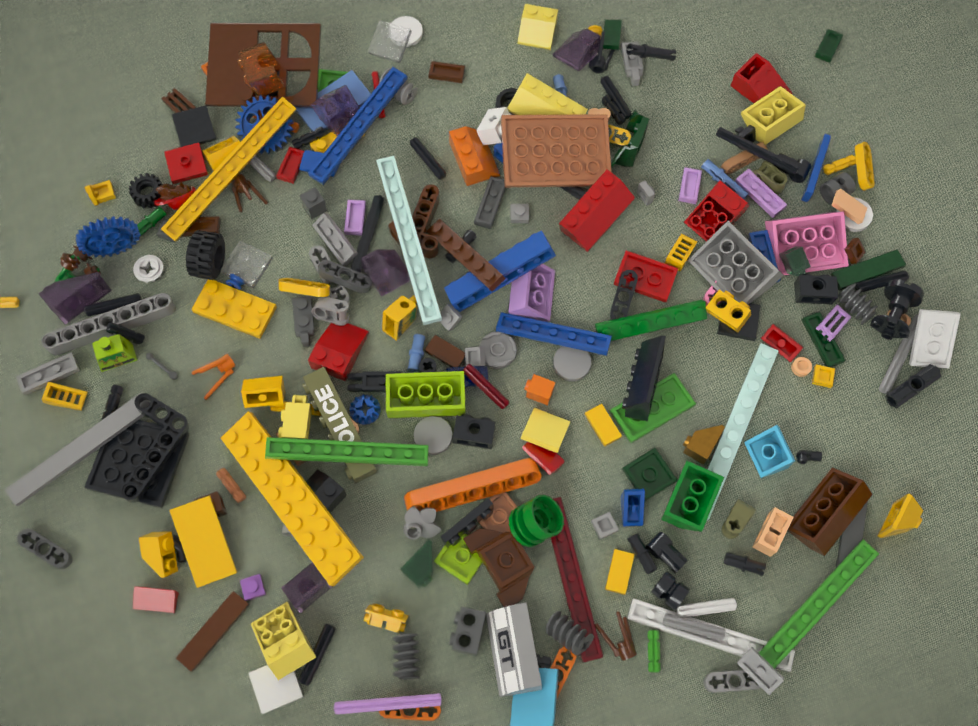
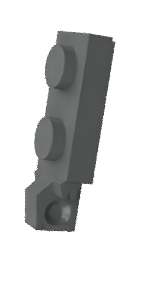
M311 296L292 298L295 334L296 337H301L303 347L310 346V336L315 333L314 318L311 312L312 299Z

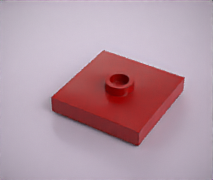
M199 143L164 151L173 184L208 175Z

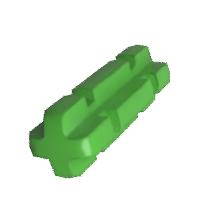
M657 630L648 631V660H650L648 671L651 673H658L661 670L659 663L660 642H658L660 632Z

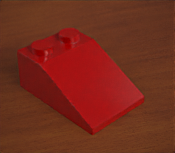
M331 323L311 352L308 359L310 367L314 370L325 367L328 375L346 382L369 331L349 323L345 325Z

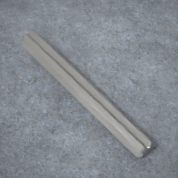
M919 314L913 317L909 325V337L902 339L882 380L879 391L883 394L890 392L913 345Z

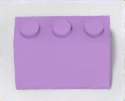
M541 264L512 281L508 313L549 322L555 270Z

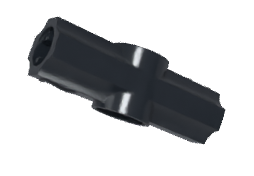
M929 364L886 395L887 402L891 407L897 409L941 378L940 370L937 366Z

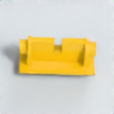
M369 604L365 609L367 613L365 614L364 621L368 625L382 628L383 621H386V630L400 633V631H405L406 624L404 623L409 618V615L404 614L402 610L384 609V606L380 604Z

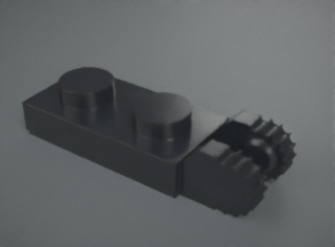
M363 371V373H349L348 380H362V384H350L347 386V390L349 392H386V374L402 372Z

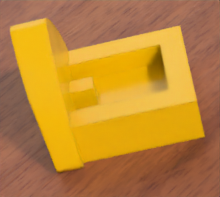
M110 180L85 186V190L95 206L116 198Z

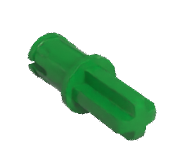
M160 206L148 216L145 215V219L137 224L140 232L139 237L151 227L154 228L156 223L167 216Z

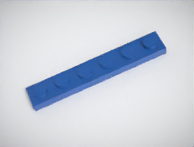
M502 312L496 326V332L606 356L612 338L610 335Z

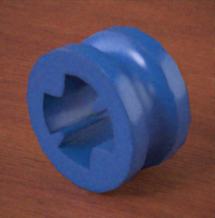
M230 274V280H226V284L241 290V285L243 286L245 281L237 275Z

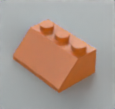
M467 126L449 131V143L466 186L489 180L490 176L499 177L500 173L489 146L482 144L476 132L477 129Z

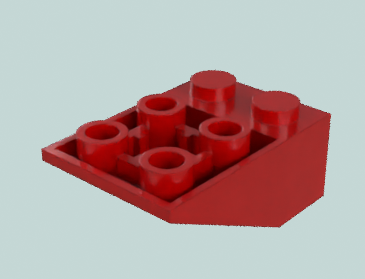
M755 53L735 73L730 85L753 103H756L780 86L793 94L771 63L758 53Z
M720 180L684 223L707 242L727 221L733 225L750 205Z

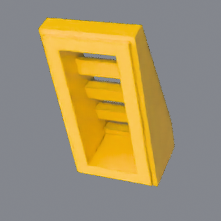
M681 234L669 252L665 264L676 267L681 272L697 241ZM683 240V241H685V242L691 244V246H689V245H687V244H685V243H683V242H681V241ZM679 245L685 247L688 251L680 248ZM676 250H678V251L684 253L685 256L682 255V254H680V253H678V252H676Z
M48 382L42 402L82 411L88 392ZM53 391H57L55 399L51 398ZM61 392H65L63 399L59 400ZM69 393L72 394L70 403L66 402ZM81 395L78 405L74 404L76 396Z

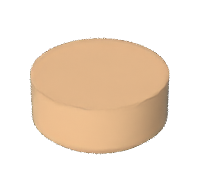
M798 357L792 363L791 369L795 375L805 377L811 372L812 363L805 357Z

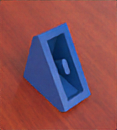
M625 489L620 496L623 526H643L645 490Z

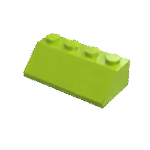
M464 371L386 374L387 417H437L466 414Z

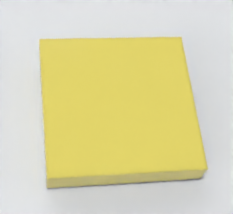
M534 408L521 439L558 453L570 421Z

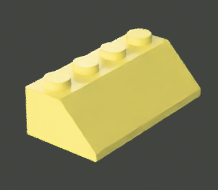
M528 73L507 108L514 115H585L588 110Z

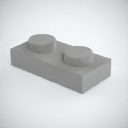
M753 647L737 661V664L768 695L785 679Z

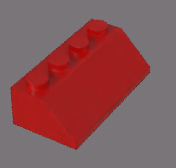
M607 169L560 221V231L588 252L633 202L635 197L625 184Z

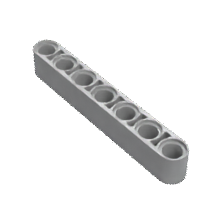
M160 293L49 332L42 337L41 343L52 355H60L91 344L102 337L116 335L106 332L107 324L110 322L133 329L172 315L175 312L176 306L168 294Z

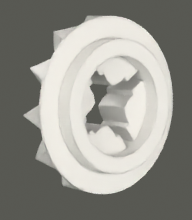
M154 255L142 256L135 262L133 267L136 278L145 283L155 282L158 277H161L162 271H164L161 259ZM151 264L153 270H150L147 274L145 269H148Z

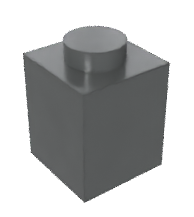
M316 187L299 195L302 206L311 219L327 211L325 200Z

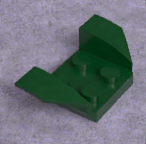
M634 109L626 127V130L634 133V135L630 138L628 147H622L615 154L611 168L614 164L623 167H633L650 120L640 115L636 109Z

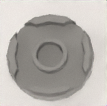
M502 332L487 334L479 346L485 347V364L494 369L509 366L515 360L517 353L516 343L513 338Z
M562 346L555 353L553 367L556 374L564 378V380L578 381L588 374L591 368V357L588 351Z
M430 416L418 422L413 436L416 445H429L428 455H438L449 448L453 434L446 420L441 417Z

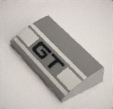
M527 603L515 604L486 613L499 697L542 690Z

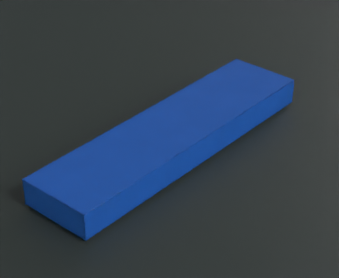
M824 134L819 144L801 199L802 201L808 202L813 195L831 135Z

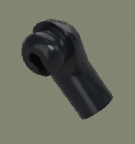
M800 450L796 453L797 462L799 464H806L807 461L821 462L822 452Z
M172 535L174 548L177 551V562H187L179 536Z

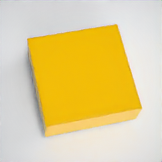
M816 364L814 366L812 384L832 388L835 368Z

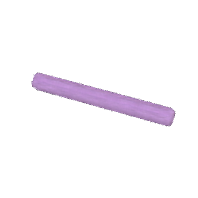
M437 693L341 701L334 703L335 714L432 707L440 706L442 700L441 694Z

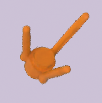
M228 354L192 371V375L203 373L214 367H217L221 373L225 371V374L204 396L205 400L214 393L229 375L234 373L232 368L236 365Z

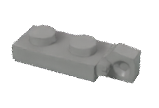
M639 42L621 43L625 74L627 77H631L632 86H639L640 76L643 75L642 58L636 55H627L626 50H632L627 49L629 43L639 45Z

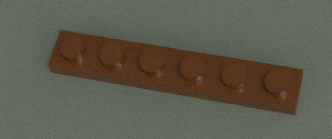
M438 219L427 230L429 235L436 237L438 243L491 292L505 280V277L441 219Z

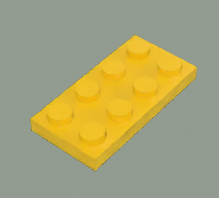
M208 279L191 310L193 313L261 339L277 306L267 300Z

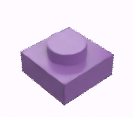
M261 574L240 580L245 601L266 595Z

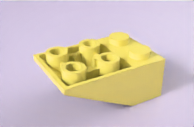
M288 602L250 623L266 663L278 680L316 658Z

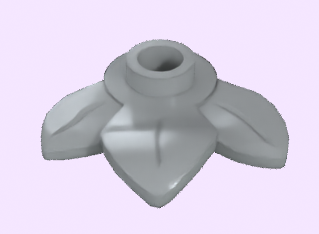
M414 506L408 509L405 513L406 523L403 527L405 536L415 540L420 536L431 538L440 533L441 528L433 523L436 517V509L424 508L419 511Z

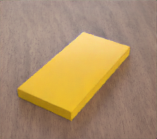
M210 495L169 510L197 588L237 573Z

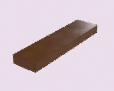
M233 591L178 654L176 659L189 671L193 672L250 604Z

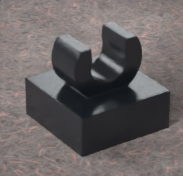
M749 125L744 129L740 126L735 130L738 136L752 143L756 141L755 127Z

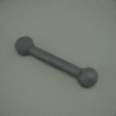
M152 353L146 354V359L152 360L169 374L172 380L177 379L178 374L176 372H171L155 359Z

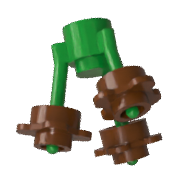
M74 245L75 250L73 254H62L63 257L60 258V264L64 268L55 279L59 286L67 290L69 287L74 289L86 279H89L91 282L95 280L101 282L99 277L101 275L100 269L96 265L92 266L89 262L86 263L88 267L84 269L85 275L76 281L74 280L76 277L71 271L78 269V265H80L79 260L81 259L84 262L88 258L92 260V257L88 256L87 253L82 254V251H79L78 247Z

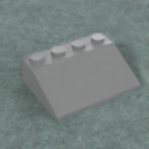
M729 221L688 260L717 291L721 290L724 292L726 290L734 296L733 299L739 303L743 301L746 304H750L770 289L783 276Z

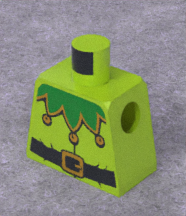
M120 334L102 337L92 343L101 372L137 361L133 343Z

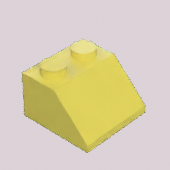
M525 4L521 18L518 44L551 50L557 24L558 9Z

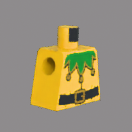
M412 295L409 299L405 296H400L383 311L382 331L396 341L416 319L418 305L415 295Z

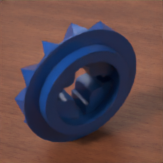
M363 394L362 396L355 397V400L350 404L349 411L355 422L367 425L378 419L381 407L378 399L372 395ZM364 403L367 405V407H371L367 410L366 416L363 413V410H360L361 408H363Z

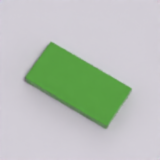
M673 373L657 382L648 422L625 417V409H622L623 402L610 409V413L629 442L633 443L694 407L696 403L676 374Z

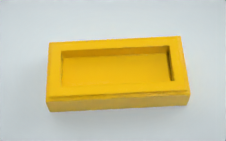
M602 404L585 412L584 415L604 447L622 437Z
M614 549L605 590L623 595L626 594L634 554Z

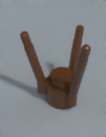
M238 174L231 183L234 186L232 191L234 192L239 212L243 210L238 192L245 193L248 199L252 200L248 192L249 188L265 204H268V201L251 184L250 180H246L243 174Z
M617 611L616 615L624 638L623 641L617 643L618 648L615 647L598 623L595 624V627L613 650L615 657L620 656L621 660L624 661L636 656L637 653L627 617L624 616L622 619L620 612Z

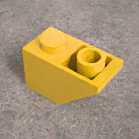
M172 531L151 532L139 537L142 559L161 578L178 572Z

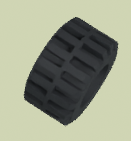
M197 230L191 236L187 246V272L192 277L215 280L224 264V238L222 234Z

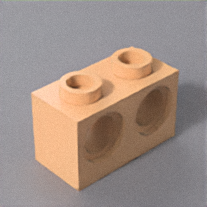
M774 507L768 513L752 547L769 557L777 553L793 516Z

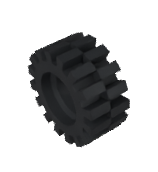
M145 173V176L139 174L140 178L134 177L135 182L131 180V186L128 188L130 190L129 194L137 206H142L144 209L148 206L150 209L154 201L161 197L156 188L160 187L162 183L154 174H151V176L149 173ZM144 188H154L150 194L141 195V191Z

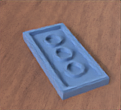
M351 70L318 92L317 107H296V112L311 131L313 130L314 132L318 127H322L326 131L360 108L371 93Z

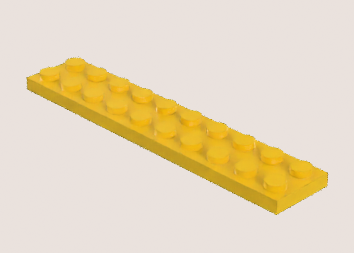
M248 411L221 437V440L328 584L334 587L364 557L289 460L265 459L266 438L271 436L255 415Z

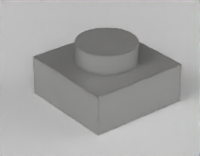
M646 181L639 183L637 189L639 197L646 206L653 203L655 196L653 187L648 185Z
M529 204L510 205L511 223H529Z
M447 304L440 313L442 321L439 322L448 331H452L463 316L451 304Z
M485 347L465 348L466 365L471 364L473 367L485 366Z
M610 512L591 520L600 540L619 530Z

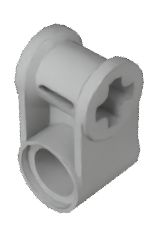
M328 296L320 297L311 310L312 315L318 320L331 322L336 325H345L349 322V315L347 314L349 304L344 300Z

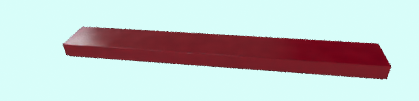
M561 497L553 498V500L562 511L564 526L558 535L550 539L570 616L574 620V626L579 624L581 626L580 631L586 629L587 635L591 633L594 635L590 646L580 654L582 663L603 658V653Z

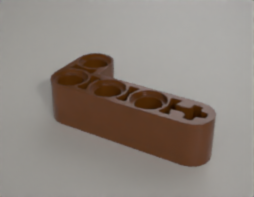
M433 184L426 185L423 188L412 215L414 225H422V227H415L423 256L430 259L435 258L439 252L438 240L436 237L427 234L440 200L439 189Z

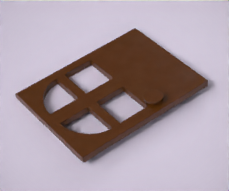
M210 23L205 105L247 107V100L250 103H253V97L257 101L259 100V96H256L257 71H280L278 97H275L278 101L281 97H284L294 107H317L321 23ZM259 33H282L280 58L258 57ZM290 33L299 34L307 40L311 49V58H289ZM288 71L310 72V77L305 87L297 94L286 97Z

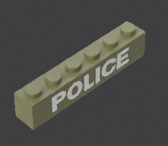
M325 367L303 376L305 383L302 386L307 395L311 393L313 400L310 402L315 412L320 411L322 416L319 417L323 428L328 427L330 434L327 435L329 440L362 442ZM345 462L347 468L344 470L349 480L353 478L355 484L377 473L374 464Z

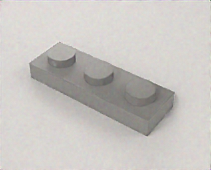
M323 213L312 225L343 266H347L358 254L328 213Z
M70 352L18 375L16 378L22 393L27 395L47 386L48 382L54 383L79 372L80 368L74 354Z

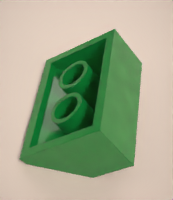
M686 461L661 520L681 529L702 532L724 477Z

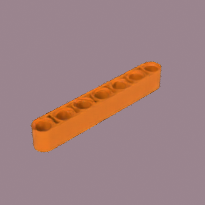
M526 458L412 490L405 494L404 501L407 510L414 506L419 511L424 508H434L438 512L536 484L541 480L542 475L537 463L532 458Z

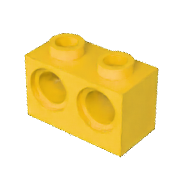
M718 290L706 306V311L738 333L752 315L750 306L743 301L739 303L733 299L734 296L730 292ZM718 302H727L724 308L717 307ZM736 311L743 313V316L739 319L732 317Z

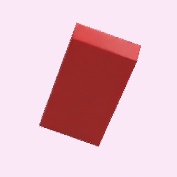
M289 147L277 172V179L294 184L300 171L303 150Z

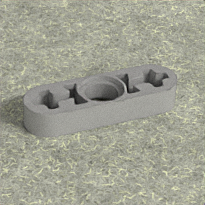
M744 670L713 672L706 675L703 681L705 689L711 693L761 688L754 681L746 682L745 678L751 677ZM722 675H725L724 683L727 687L726 689L724 684L716 685V689H714L713 685H709L712 677L718 681L723 680ZM731 675H737L740 678V685L738 687H733L730 684L729 678Z

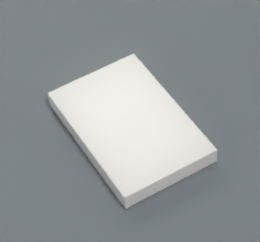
M920 309L909 364L921 367L932 364L938 368H949L961 314L952 311Z

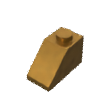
M719 425L694 432L692 437L688 435L683 443V446L686 447L683 453L704 465L725 426Z

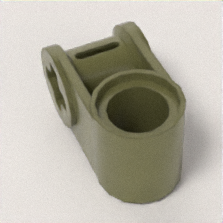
M764 161L758 170L753 171L776 195L782 193L788 178L785 173L781 172L772 163Z
M738 499L722 525V534L728 539L736 538L745 525L748 524L756 509Z

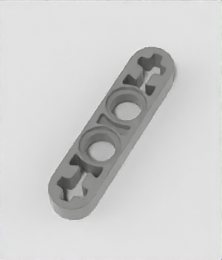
M317 245L310 249L309 255L318 273L321 262H319L315 253L321 254L323 261L331 260L326 250L322 246ZM320 277L322 283L329 284L331 282ZM338 285L336 288H330V298L338 299L337 293L340 292L344 301L350 304L349 295L345 287Z

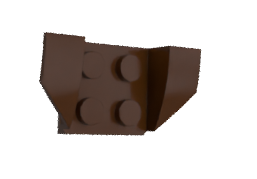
M480 528L463 538L472 554L478 553L500 590L496 595L502 606H511L521 601L529 576L535 567L511 531L503 533Z

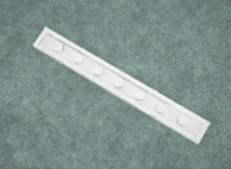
M634 598L632 599L627 617L628 620L741 657L751 647L759 652L767 643V641L724 628V639L718 640L663 625L664 615L678 616L677 612ZM685 617L686 619L720 627L693 617ZM791 650L776 668L790 672L795 650Z

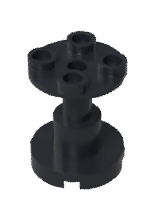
M901 279L891 280L887 283L884 295L890 300L888 306L891 310L889 316H875L870 324L872 328L882 333L881 336L883 338L891 340L893 338L909 337L910 327L900 318L902 314L908 312L909 307H917L922 303L924 291L914 283H911V285L904 284L905 280Z

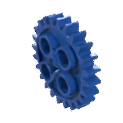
M260 95L258 101L253 97V103L247 100L248 106H241L244 111L237 112L241 118L235 119V121L240 123V125L235 126L237 130H241L237 133L239 137H242L240 141L261 120L258 111L261 110L263 118L266 112L278 102L277 98L274 97L271 101V97L267 95L264 100L263 96ZM257 116L256 122L251 124L250 118ZM288 119L279 132L274 134L259 153L262 154L264 149L267 154H270V149L277 152V146L283 149L281 143L288 144L286 137H292L288 132L294 131L289 125L293 124L294 121Z
M113 216L111 219L104 217L103 221L96 219V223L89 222L90 226H83L84 230H78L79 234H76L75 239L79 251H82V254L87 253L88 256L94 254V258L101 255L104 258L106 255L112 257L114 253L118 255L120 251L127 252L126 248L132 249V245H136V241L140 240V232L137 224L134 221H129V218L123 220L122 217L115 219V216Z

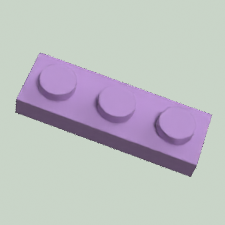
M750 169L736 178L735 182L748 192L749 196L772 218L786 208L787 204Z

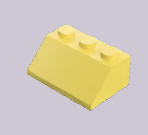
M780 86L743 110L741 116L747 127L749 125L755 127L756 140L766 145L803 120L806 104Z

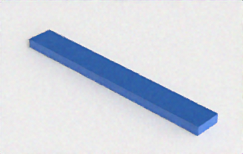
M395 67L391 68L309 171L308 175L322 185L326 183L408 79L406 74Z

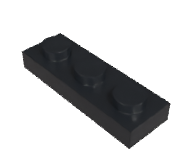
M487 498L440 536L443 544L447 548L450 545H456L462 539V535L466 532H472L477 527L479 521L488 519L494 510L491 500Z

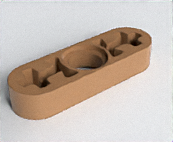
M763 142L756 144L768 150V148L765 146ZM743 151L726 160L721 165V168L726 175H729L760 159V157Z

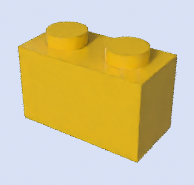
M283 376L243 380L241 394L244 408L284 404L286 392Z

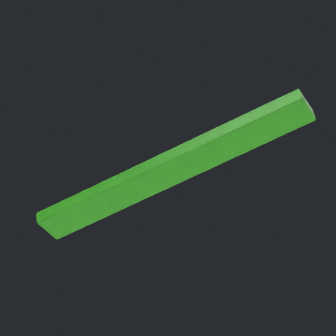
M267 437L265 459L428 466L429 445Z
M864 539L861 540L758 653L775 669L879 553Z

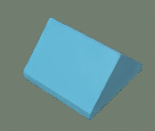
M778 425L744 442L761 478L788 469L795 462Z

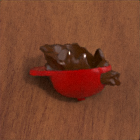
M182 182L176 186L167 183L156 188L161 197L156 199L154 204L156 206L167 204L171 209L178 210L197 189L191 185H184Z

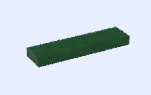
M897 249L832 272L831 276L837 277V287L840 291L854 283L876 278L904 268L906 263Z

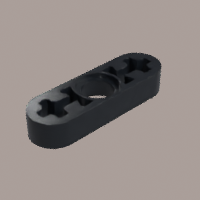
M626 270L621 275L610 311L611 320L616 319V315L613 314L619 308L618 305L615 306L616 303L622 306L627 305V308L622 307L621 314L624 315L623 317H627L638 276L633 270ZM628 274H631L634 281H630L628 288H621V285L625 287L626 284L624 276L627 277ZM624 291L629 294V299L626 302L619 300L618 295L620 292Z

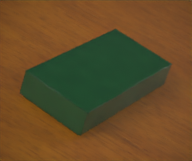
M605 19L603 49L619 50L622 20Z
M827 29L814 57L830 63L843 34Z

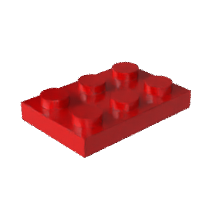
M626 250L613 285L618 286L624 271L633 270L638 276L634 292L666 303L678 268ZM628 274L627 277L624 276L626 284L625 287L623 285L621 287L628 288L630 281H634L631 274Z

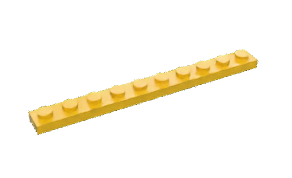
M281 97L166 222L161 230L177 242L296 112V108L284 97Z

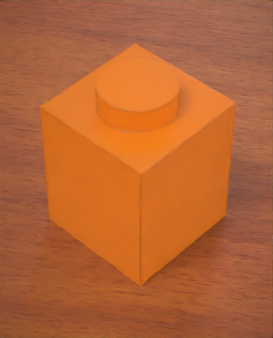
M534 374L532 380L528 379L525 385L526 397L548 406L556 382Z

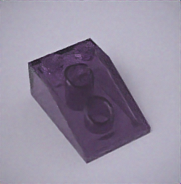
M95 272L54 282L46 286L39 295L66 325L85 311L84 307L86 305L96 303L112 290L101 275Z

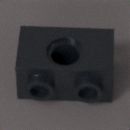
M806 273L799 275L794 282L795 303L832 305L838 298L836 276L827 274L814 276Z
M468 414L457 415L453 443L491 450L496 422L486 417L476 419ZM476 427L480 431L477 434H472L469 430Z

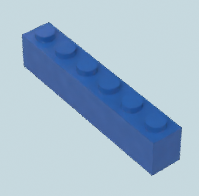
M541 230L488 261L505 277V280L492 292L470 272L458 280L452 281L444 289L453 307L458 312H461L552 259L556 254Z

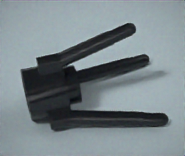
M604 31L601 33L598 55L594 58L592 57L591 46H588L589 68L594 73H603L604 70H607L610 59L615 51L610 50L606 60L602 56Z

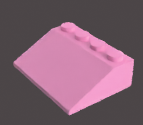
M830 212L765 221V228L769 234L777 267L783 276L849 267L848 256L844 250L847 246L844 212Z

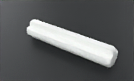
M734 598L685 604L679 605L676 612L678 617L685 618L734 611L737 608V603Z

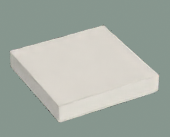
M268 665L249 672L262 714H266L304 697L295 671L280 680L276 678Z

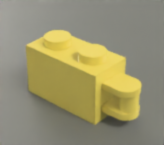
M293 395L292 402H286L285 410L281 411L283 426L279 427V438H309L312 412L307 395Z

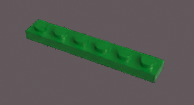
M702 299L595 324L596 333L612 336L611 341L701 321L707 319L706 304Z

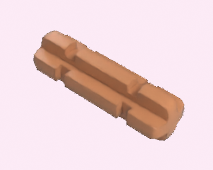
M221 468L216 472V475L229 493L233 495L232 497L237 503L242 502L246 495L240 490V487L225 468Z

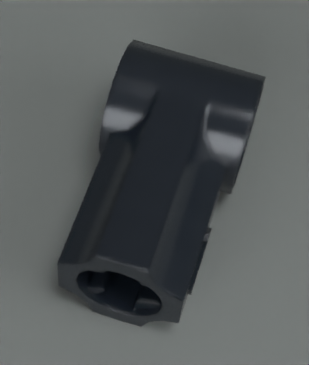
M779 153L778 156L798 165L799 169L796 174H792L776 165L774 166L788 174L792 181L803 183L811 169L810 162L804 159L795 160Z
M661 531L646 545L650 553L655 558H660L675 574L688 561L673 546L671 539Z

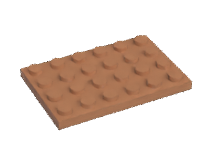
M607 114L501 116L505 188L592 186L607 169L611 172Z

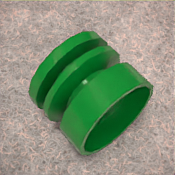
M537 495L528 502L516 507L509 516V527L512 535L521 545L526 547H535L539 543L558 535L564 526V517L560 507L551 497L546 495Z

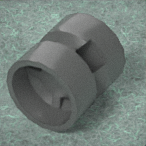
M842 172L820 186L821 196L828 204L832 205L836 191L842 189L850 195L855 191V182L849 174Z

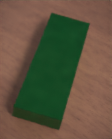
M817 312L803 317L802 322L824 365L831 368L844 363L846 360L835 339L833 338L829 341L827 335L823 336L821 334L823 332L821 329L819 331L816 329L824 319L822 314Z

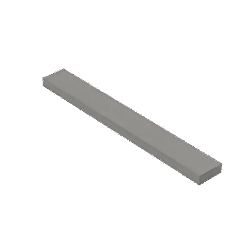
M137 396L6 488L5 491L17 507L142 418L144 415L137 410L134 404ZM144 400L141 402L140 407L146 408L150 405V402Z

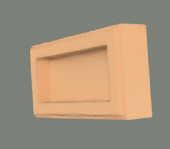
M837 190L832 206L840 212H844V215L855 223H863L867 207L844 190Z

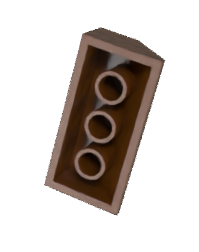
M832 467L793 516L787 531L809 549L825 556L873 494L864 480Z

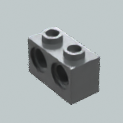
M461 607L460 612L456 611L454 624H457L456 633H451L449 645H452V651L477 656L486 612ZM468 615L473 616L476 620L472 626H467L463 622L464 618ZM463 636H467L471 640L470 645L467 647H462L459 644V639Z

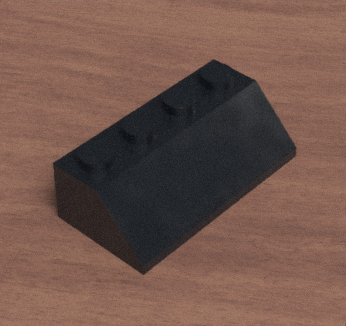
M662 335L643 341L640 349H636L634 359L637 360V363L632 365L630 376H633V379L628 381L626 389L629 395L628 398L624 397L622 409H625V417L648 422L664 356L666 336Z

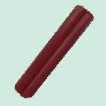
M471 364L463 368L464 374L499 408L504 409L507 407L509 400Z

